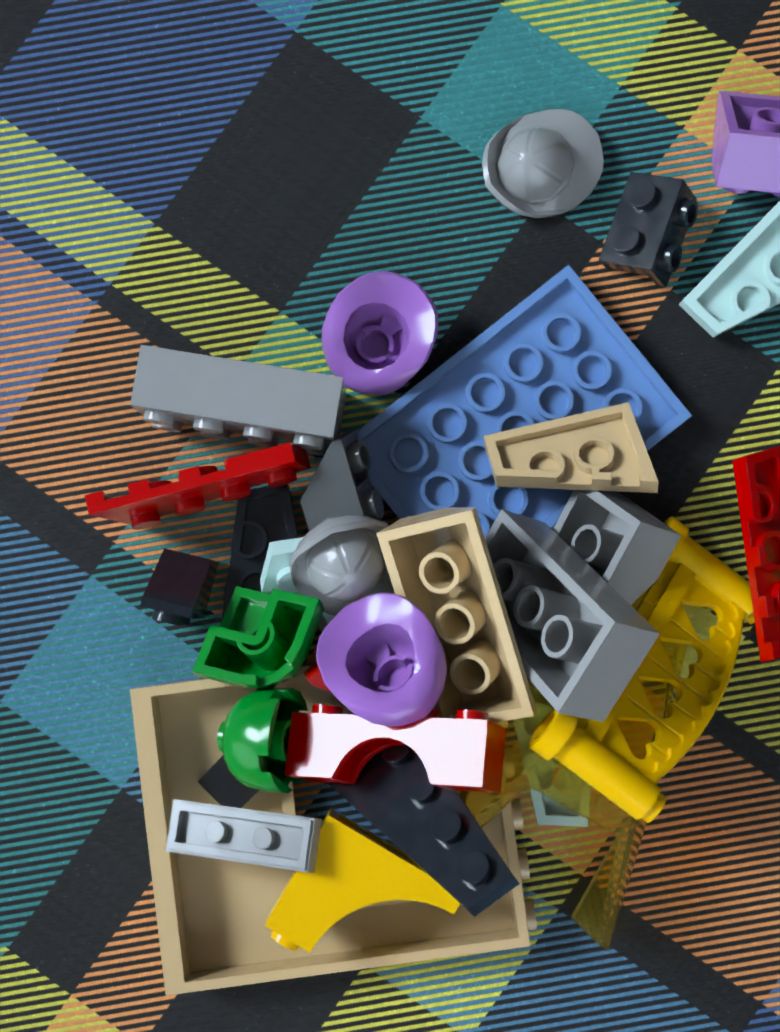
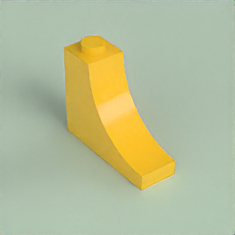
M331 808L321 824L315 872H293L271 910L265 926L272 930L270 936L283 947L292 951H297L301 947L310 953L317 941L329 928L346 915L362 907L384 901L409 900L431 904L455 914L460 903L398 847Z

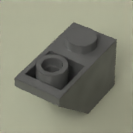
M356 429L346 431L331 442L300 500L309 531L327 517L359 515L382 521L384 516L383 500L380 492L372 487L368 474L370 469L369 452L363 441L359 442Z

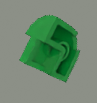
M236 586L220 627L210 625L192 673L199 677L248 690L269 689L281 685L296 675L309 654L325 610L322 602L317 598L273 589L272 593L268 594Z

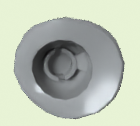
M550 109L526 114L495 133L485 146L482 167L487 190L503 207L522 216L545 218L570 211L588 197L600 179L604 159L599 135L586 119L571 110Z
M346 515L327 517L304 536L289 561L290 573L295 588L304 596L319 599L324 606V612L336 616L345 606L368 595L380 592L394 593L376 534L389 525L368 516Z

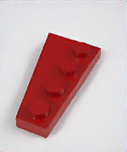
M780 446L732 460L760 662L780 658Z

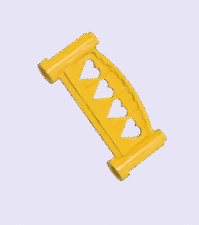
M673 516L669 517L664 524L679 533L681 537L658 579L647 589L636 608V611L660 633L657 640L604 722L561 714L553 708L540 722L528 744V747L543 759L548 761L551 758H555L634 819L638 820L641 818L646 823L651 822L657 817L666 802V797L660 793V787L657 785L659 780L695 744L713 717L725 693L735 665L743 621L745 620L749 624L755 623L749 581L687 535L689 528ZM682 604L708 607L716 613L718 623L709 628L710 637L708 641L702 640L697 636ZM661 641L688 644L696 650L698 659L696 663L688 665L689 677L687 679L677 675ZM639 680L667 682L673 685L677 692V699L675 702L667 704L668 715L666 718H660L655 714ZM616 719L647 722L654 728L655 740L645 745L646 756L644 759H638L631 753Z

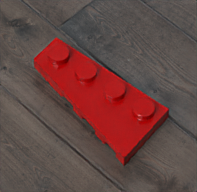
M289 442L227 458L224 461L225 469L218 471L216 466H196L178 471V482L172 483L167 480L150 482L149 479L127 484L129 494L120 497L106 496L103 491L84 496L89 515L130 524L132 529L139 530L159 525L161 523L160 517L176 512L177 515L184 516L201 512L206 509L205 502L222 498V501H234L251 495L250 488L267 483L269 487H278L292 483L297 480L296 473L309 470L311 466L307 451Z

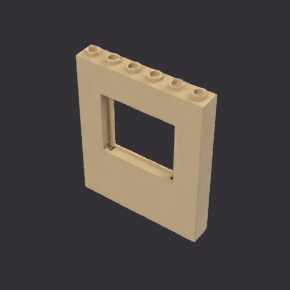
M313 664L302 665L293 678L277 686L279 688H293L300 691L306 701L308 711L299 712L312 713V705L324 704L342 707L343 714L355 715L332 692L311 685L303 672ZM206 678L130 689L166 996L530 947L528 930H536L537 921L533 899H524L522 880L530 879V870L526 849H517L515 830L523 829V819L519 798L510 799L508 780L516 779V767L512 749L504 750L501 794L457 792L520 883L475 917L461 904L455 914H452L442 908L418 901L392 900L374 903L362 907L337 921L317 941L310 953L301 947L297 951H292L277 943L270 936L272 930L267 928L265 923L294 870L165 851L174 799L220 805L198 781L223 755L217 743V735L221 723L226 720L228 713L238 699L255 690H248ZM509 720L496 722V724L509 729ZM290 781L288 786L293 790V784ZM259 790L242 807L244 809L296 815L293 791L287 794Z

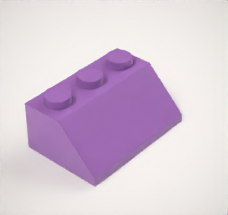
M719 90L711 162L716 187H722L729 192L738 194L752 190L770 192L780 197V97Z

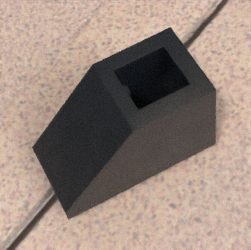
M164 548L142 596L140 606L154 610L153 620L182 626V624L189 626L191 619L205 618L219 562Z

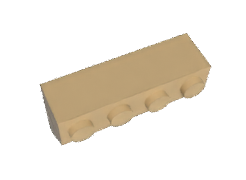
M446 507L402 518L376 533L395 594L404 596L423 610L444 649L447 669L442 694L432 709L438 711V718L455 719L456 710L487 712L488 720L493 723L535 716L537 709L476 507Z

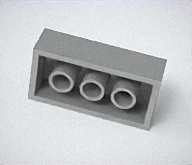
M141 345L130 405L143 415V421L152 423V427L156 429L181 432L182 425L193 426V429L200 431L201 436L229 440L230 433H236L249 438L248 443L253 445L274 447L277 446L278 440L292 442L305 449L307 454L325 455L326 448H329L331 442L340 436L347 393L344 379L340 376Z
M502 509L486 535L485 540L526 676L558 713L604 722L660 633L545 522Z

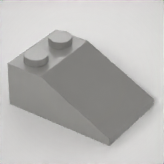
M573 490L553 528V531L630 605L658 579L681 537L675 530L616 491Z

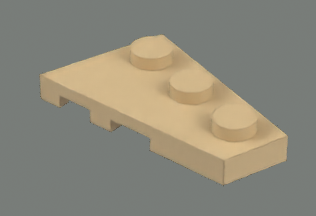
M629 402L484 436L485 450L496 487L658 493L659 481Z

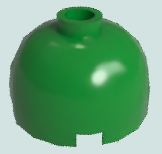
M279 687L257 689L238 699L228 713L226 720L221 723L217 735L219 750L223 753L225 763L234 778L246 787L266 792L288 794L293 791L288 786L290 781L300 782L301 779L285 775L292 712L308 711L306 701L300 691L293 688Z

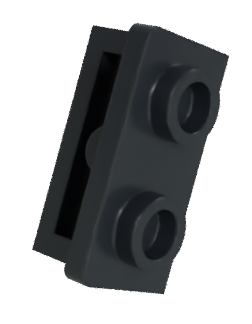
M630 172L599 258L600 263L605 268L647 275L658 286L666 287L668 285L671 274L677 271L681 263V246L687 229L694 225L698 214L697 198L684 179Z

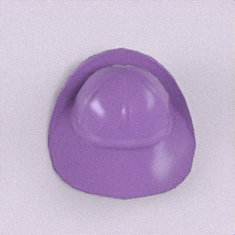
M377 271L358 277L338 293L327 312L322 327V349L329 369L335 376L343 377L346 388L365 395H386L400 389L419 372L427 362L438 332V313L435 304L417 282L403 275L388 271Z
M380 592L368 595L345 606L324 628L316 649V661L324 684L351 712L375 725L402 726L426 718L436 705L444 688L447 669L444 649L423 610L401 595Z

